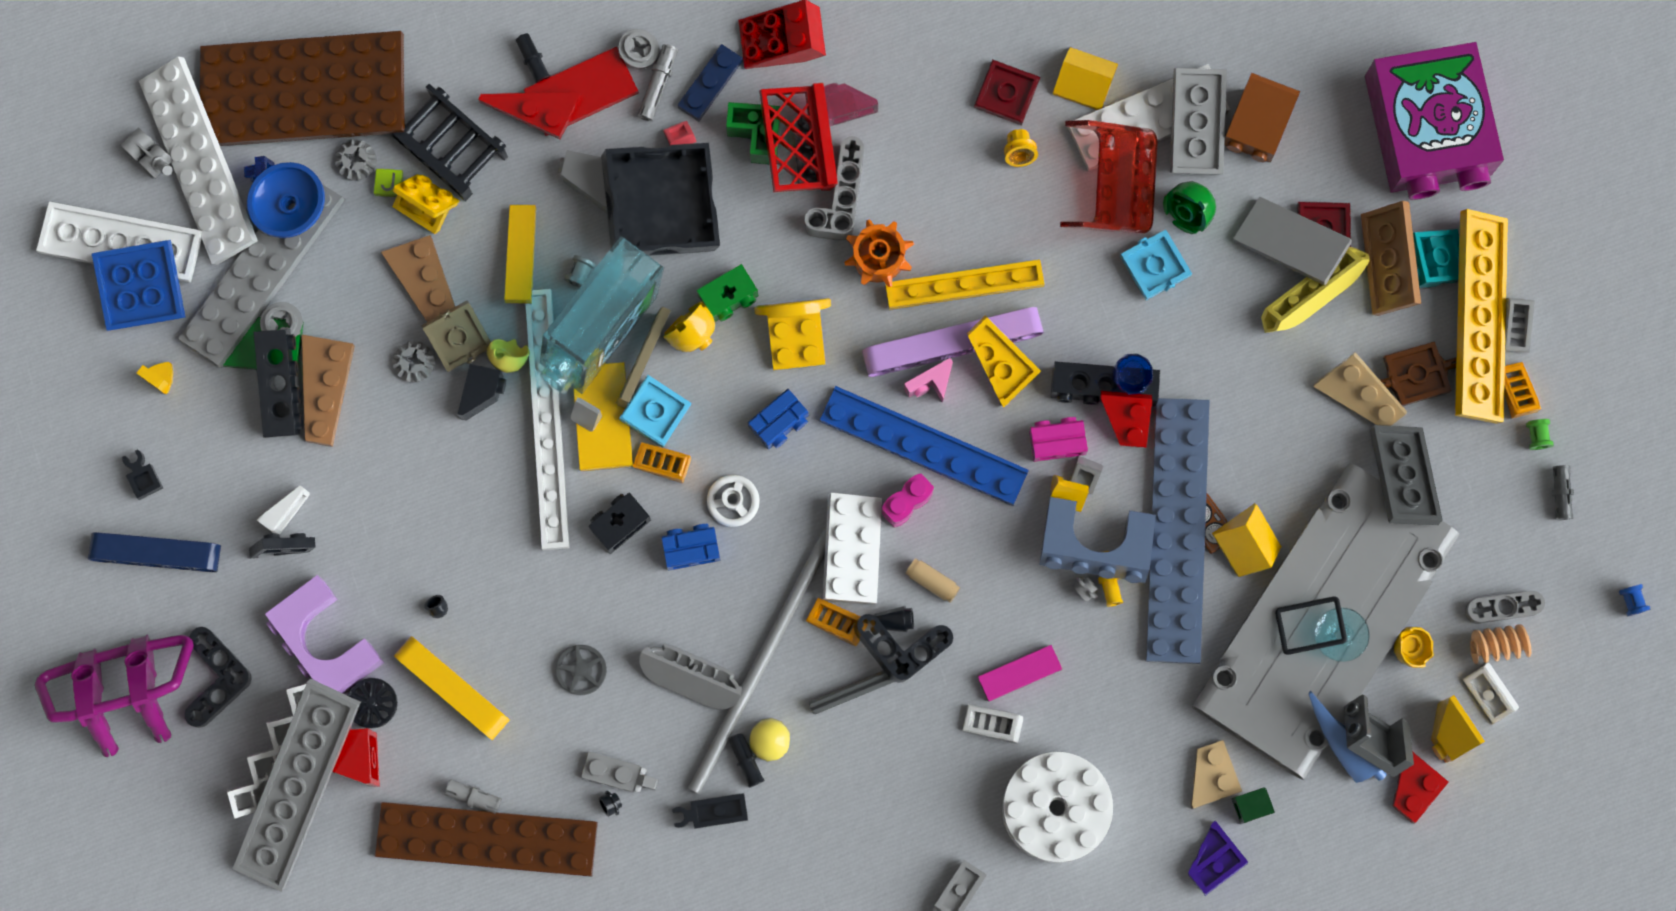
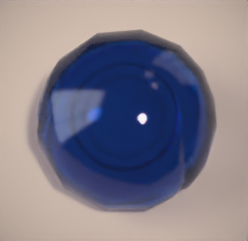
M1138 353L1125 354L1115 363L1113 380L1117 387L1129 395L1141 394L1152 383L1153 367L1146 357Z

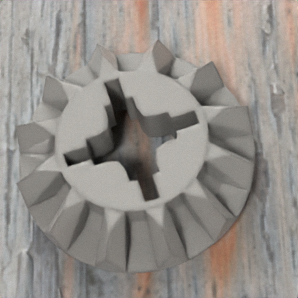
M632 29L624 33L620 38L618 44L620 58L626 62L627 66L631 65L636 69L648 68L656 61L659 55V45L656 38L648 31ZM634 43L635 45L637 44L639 48L646 47L642 51V56L639 55L638 52H631L635 47Z
M351 139L350 142L341 144V148L338 152H335V166L338 172L346 179L362 180L368 177L375 169L377 162L375 151L363 140L355 141ZM359 152V158L363 162H356L355 165L351 166L352 162L347 157H354Z
M274 303L266 308L261 316V330H277L278 325L273 318L283 320L287 317L286 322L290 328L281 327L280 330L290 329L291 334H294L296 337L300 334L303 325L301 313L290 303Z
M408 341L406 344L398 347V350L393 355L392 366L402 380L412 383L420 382L432 373L435 366V357L429 346L420 341ZM416 353L417 359L424 364H414L410 371V364L404 358H412Z

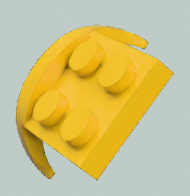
M830 298L757 305L754 307L755 315H767L773 370L826 365L820 310L831 307Z

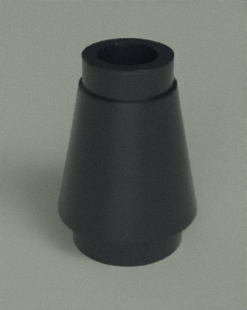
M902 606L874 614L886 630L908 632L909 629H914L912 608Z

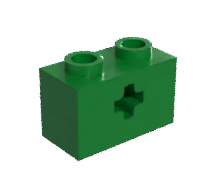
M742 264L697 290L698 298L709 309L715 322L718 320L723 322L734 315L733 311L741 306L743 308L751 306L759 296L758 289ZM729 292L733 294L734 298L730 300L728 297H725L724 293Z

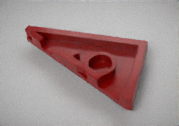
M579 92L481 94L478 100L483 105L560 140L582 99V94Z

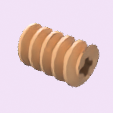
M1521 624L1515 625L1514 629L1512 626H1506L1504 630L1496 627L1493 632L1489 628L1484 629L1482 633L1479 630L1472 632L1470 650L1475 664H1478L1479 656H1482L1483 661L1488 663L1489 655H1492L1495 662H1498L1500 653H1503L1506 660H1510L1511 652H1514L1515 657L1520 659L1521 651L1523 650L1527 658L1531 657V642L1526 629Z

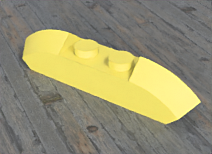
M1349 247L1326 285L1320 284L1308 277L1304 278L1264 309L1261 316L1264 332L1272 333L1290 329L1305 321L1358 279L1370 261L1369 254L1354 247Z

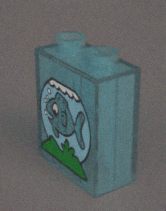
M620 236L543 334L540 364L545 367L540 373L543 380L561 393L565 394L570 387H573L583 394L656 300L664 267Z

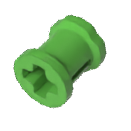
M1536 419L1526 423V427L1530 430V450H1542L1554 446L1553 441H1550L1549 419Z

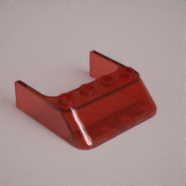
M1092 120L1065 121L1066 127L1094 131L1099 139L1096 211L1093 221L1060 222V227L1103 232H1149L1153 226L1157 162V136L1155 132L1148 128Z

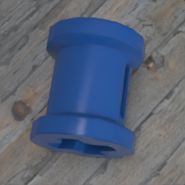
M1642 584L1619 591V594L1623 595L1628 609L1626 612L1627 617L1651 610L1650 606L1645 603L1641 591L1643 589Z

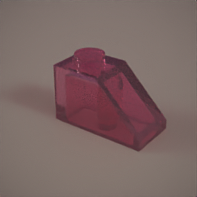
M832 83L824 87L830 127L878 112L877 99L845 83L840 85Z

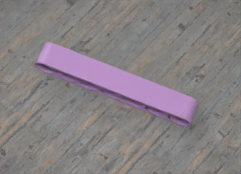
M1037 307L988 317L1013 343L1032 339L1044 333ZM980 320L867 347L862 350L868 376H881L975 353L966 333Z

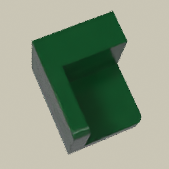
M1265 787L1231 799L1240 825L1275 813Z

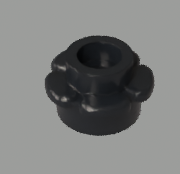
M605 791V794L599 797L604 813L608 817L613 814L619 815V808L622 807V803L618 795Z

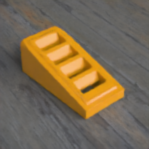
M1523 362L1505 366L1504 396L1511 418L1537 413L1541 406ZM1519 372V376L1511 378L1506 376L1507 373ZM1522 382V385L1511 388L1510 383ZM1525 391V395L1517 397L1514 395L1515 392ZM1520 401H1528V404L1523 406H1519L1518 402Z
M641 442L633 468L684 483L691 462V456ZM646 450L651 452L647 465L642 464ZM656 454H659L661 456L657 468L652 467ZM666 457H669L670 461L667 470L662 469ZM678 460L680 464L677 472H672L675 461Z
M818 597L806 622L851 645L857 646L860 641L854 632V626L850 634L848 633L853 623L861 616ZM825 607L828 610L822 621H819L818 618ZM833 613H836L837 615L831 626L828 625ZM843 618H846L847 620L842 629L838 630ZM864 623L863 631L866 630L868 623Z

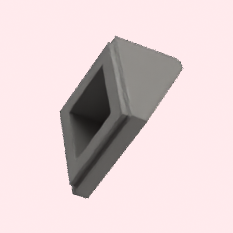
M577 398L571 414V420L591 432L594 431L602 418L600 409L581 398Z
M1079 456L1069 481L1089 486V494H1093L1103 465Z

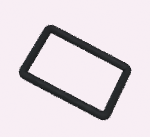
M1336 596L1279 607L1275 611L1282 651L1286 655L1340 645L1347 641L1340 600ZM1334 602L1342 639L1288 649L1281 612Z

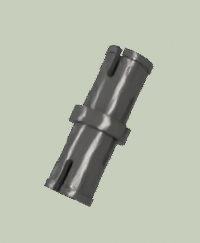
M1553 466L1554 490H1552V496L1555 497L1556 520L1573 519L1572 495H1574V489H1571L1570 466Z

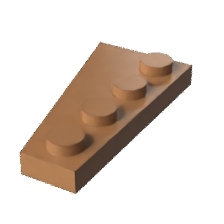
M431 235L381 252L427 322L439 316L440 313H445L447 309L450 310L456 307Z
M302 335L305 441L308 443L333 447L355 348L353 343Z

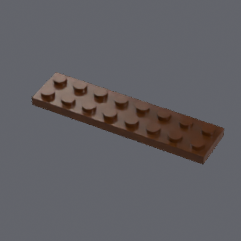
M381 802L375 857L592 877L598 822L507 813L494 814L484 811Z

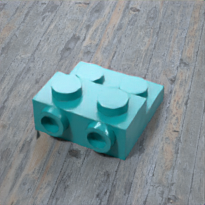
M1458 229L1413 233L1419 288L1437 287L1445 283L1458 282L1460 238Z

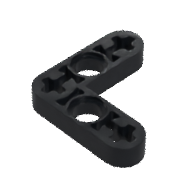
M865 614L854 624L856 636L889 678L897 683H903L947 649L954 639L950 628L938 625L903 651L874 615ZM870 622L872 624L870 631L864 632L862 630L864 623ZM880 633L881 636L872 643L870 639ZM943 633L945 636L943 642L941 641L932 647L929 643L937 638V634ZM884 641L889 644L891 649L889 655L884 656L879 653L877 649L879 642ZM916 647H922L926 650V660L920 661L914 656ZM896 654L898 658L888 664L887 660ZM897 665L905 666L904 674L898 675L896 673Z
M198 627L189 636L194 644L193 649L219 676L185 710L186 722L193 727L202 728L208 725L250 685L252 677L250 671L214 632L205 627ZM199 634L204 636L208 634L206 641L214 648L209 650L203 644L197 645L199 642L197 636ZM220 651L227 654V662L222 666H216L213 661L214 655ZM231 666L235 672L239 674L244 673L242 675L244 681L241 684L238 682L233 684L235 677L229 671H226ZM216 689H222L225 693V699L220 704H214L211 700V695ZM204 700L209 706L214 708L212 712L206 709L201 714L203 717L202 721L192 720L195 717L193 713L195 709L201 711L206 707V705L202 704Z

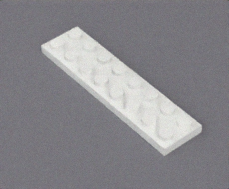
M178 56L139 80V83L166 151L173 159L171 162L196 226L198 230L202 231L201 238L212 264L219 265L258 240L186 61L183 57Z

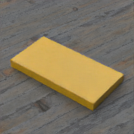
M625 363L603 364L598 369L597 365L572 367L574 402L577 398H581L600 409L602 413L601 420L592 432L576 423L580 471L633 467L630 427L619 420L625 408L618 406L616 403L626 382Z

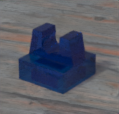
M266 156L255 157V165L244 167V177L250 178L251 182H254L264 170L275 165V163Z

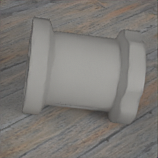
M574 255L573 266L569 275H565L564 280L571 285L585 289V281L591 269H594L596 264L584 257Z

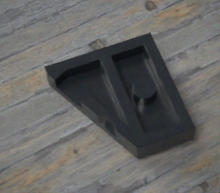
M305 533L291 534L290 538H280L279 534H267L249 548L250 559L259 558L260 554L281 556L309 553L316 548L315 537H306Z

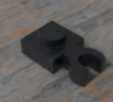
M137 449L135 450L138 457L136 462L130 463L129 458L126 456L122 457V461L125 466L133 471L127 474L126 477L136 498L141 500L163 489V486L153 465L149 463L144 466L145 456Z

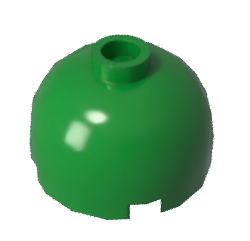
M1194 181L1179 183L1164 196L1163 208L1166 215L1170 213L1175 219L1172 223L1177 228L1189 234H1197L1199 231H1204L1214 219L1216 201L1207 187Z

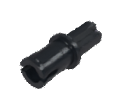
M530 34L520 35L516 38V42L524 57L523 63L528 65L535 83L549 78L550 75L541 59L543 55L538 53Z
M741 733L731 737L729 742L738 760L737 767H741L748 787L751 788L764 782L765 780L755 761L757 757L752 755L744 734Z

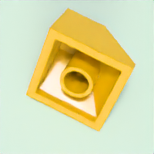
M1455 695L1437 704L1431 741L1434 744L1432 750L1440 760L1444 759L1446 763L1451 762L1485 742Z

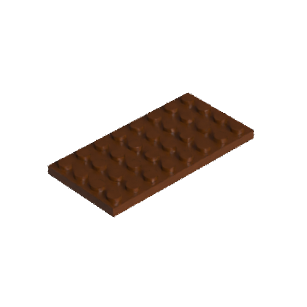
M389 31L200 46V98L219 146L404 132L403 32Z

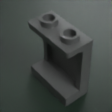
M1363 694L1344 706L1346 741L1349 750L1392 777L1397 776L1414 765L1409 722L1401 718L1389 726L1369 713L1368 698Z

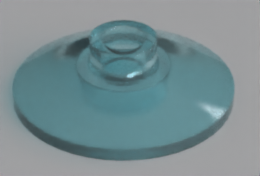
M1336 608L1327 611L1318 620L1315 628L1316 643L1337 640L1336 632L1340 631ZM1341 608L1347 641L1344 644L1320 648V651L1332 660L1347 662L1356 659L1365 651L1369 643L1370 633L1366 621L1359 613L1349 608Z

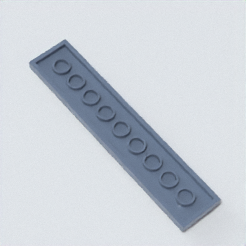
M1159 398L1156 404L1152 514L1156 515L1150 561L1147 662L1201 664L1210 400Z

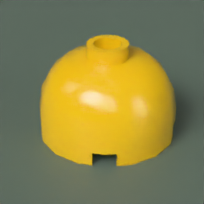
M699 301L688 309L690 312L684 316H679L664 333L663 337L676 350L692 352L699 348L703 351L713 341L710 336L715 330L714 318L704 303Z

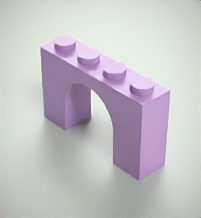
M316 575L265 613L269 619L266 624L275 636L280 634L285 642L282 643L283 648L291 657L295 655L298 658L300 664L297 667L306 678L311 676L313 680L336 691L345 693L358 681H361L385 662L365 638L343 655L332 660L316 659L310 654L305 642V633L309 623L315 616L338 600L325 581Z

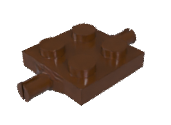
M1435 341L1383 357V361L1387 369V378L1380 381L1386 388L1391 387L1402 406L1444 395L1452 391L1448 381V370L1456 368L1457 357L1444 361L1438 352Z

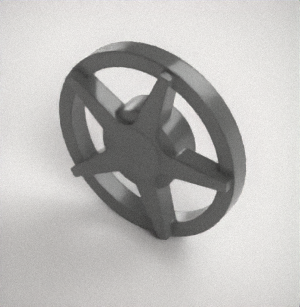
M575 645L568 648L561 654L556 665V675L559 683L566 691L575 695H588L595 692L606 678L607 667L603 656L598 650L588 645ZM579 649L589 650L599 658L588 662L582 659ZM576 650V660L572 665H561L564 658ZM601 661L602 675L597 683L591 676L592 667ZM561 670L570 671L574 677L570 688L564 683L561 677ZM587 679L595 685L584 691L574 690L579 681Z

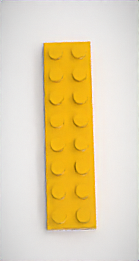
M1465 209L1460 211L1455 416L1497 424L1504 421L1508 219Z

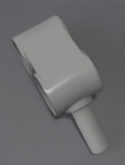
M139 127L120 145L153 178L156 179L161 173L166 176L172 174L173 169L169 165L173 159L159 145H155V142Z

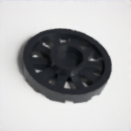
M367 678L358 681L347 695L362 701L358 709H363L355 715L353 721L364 728L374 729L382 727L390 722L396 713L398 706L396 692L390 684L382 679ZM366 683H371L370 693L365 686ZM377 684H382V687L376 693ZM358 688L361 689L362 693L364 694V697L359 694H356V690ZM386 691H390L391 694L389 696L381 697ZM386 702H392V707L390 708L384 705ZM381 710L388 713L386 718H383L380 713ZM367 713V721L364 723L361 719ZM373 714L378 719V722L375 724L373 723Z

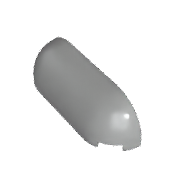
M663 644L662 647L649 648L648 646L641 652L639 662L643 673L659 686L714 709L731 708L740 698L742 687L734 679V673L722 666L669 644Z

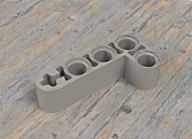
M850 136L842 141L837 169L838 184L835 186L832 209L812 208L805 214V230L810 236L846 240L848 235L853 234L864 159V144L858 137ZM851 148L856 149V151L854 152L853 162L849 161V152ZM845 172H852L856 177L853 180H845L842 175ZM847 196L852 199V203L842 205L839 203V199ZM813 218H819L823 221V224L819 227H813L809 222ZM840 221L848 223L849 227L846 230H838L835 225Z

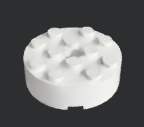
M1049 752L1028 760L1009 780L1002 800V817L1012 841L1027 855L1048 863L1071 862L1093 851L1106 836L1113 816L1111 791L1101 772L1084 758L1066 752ZM1052 801H1060L1064 805L1062 815L1056 816L1051 813L1049 806Z

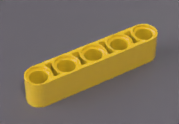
M410 636L394 655L398 661L491 740L510 721L508 717L413 636Z

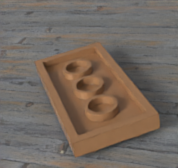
M1400 201L1361 214L1365 253L1369 254L1370 258L1367 265L1372 315L1380 316L1421 304L1409 202Z

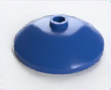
M293 162L279 163L264 170L251 185L247 197V209L252 222L263 233L276 238H290L307 231L319 219L325 203L324 187L319 177L310 168ZM295 204V207L289 210V206Z

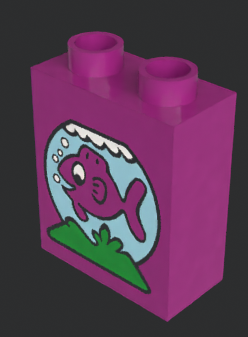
M1477 42L1374 59L1364 77L1390 193L1407 190L1410 200H1419L1438 194L1440 192V184L1458 181L1461 191H1472L1491 184L1490 176L1493 175L1504 161Z

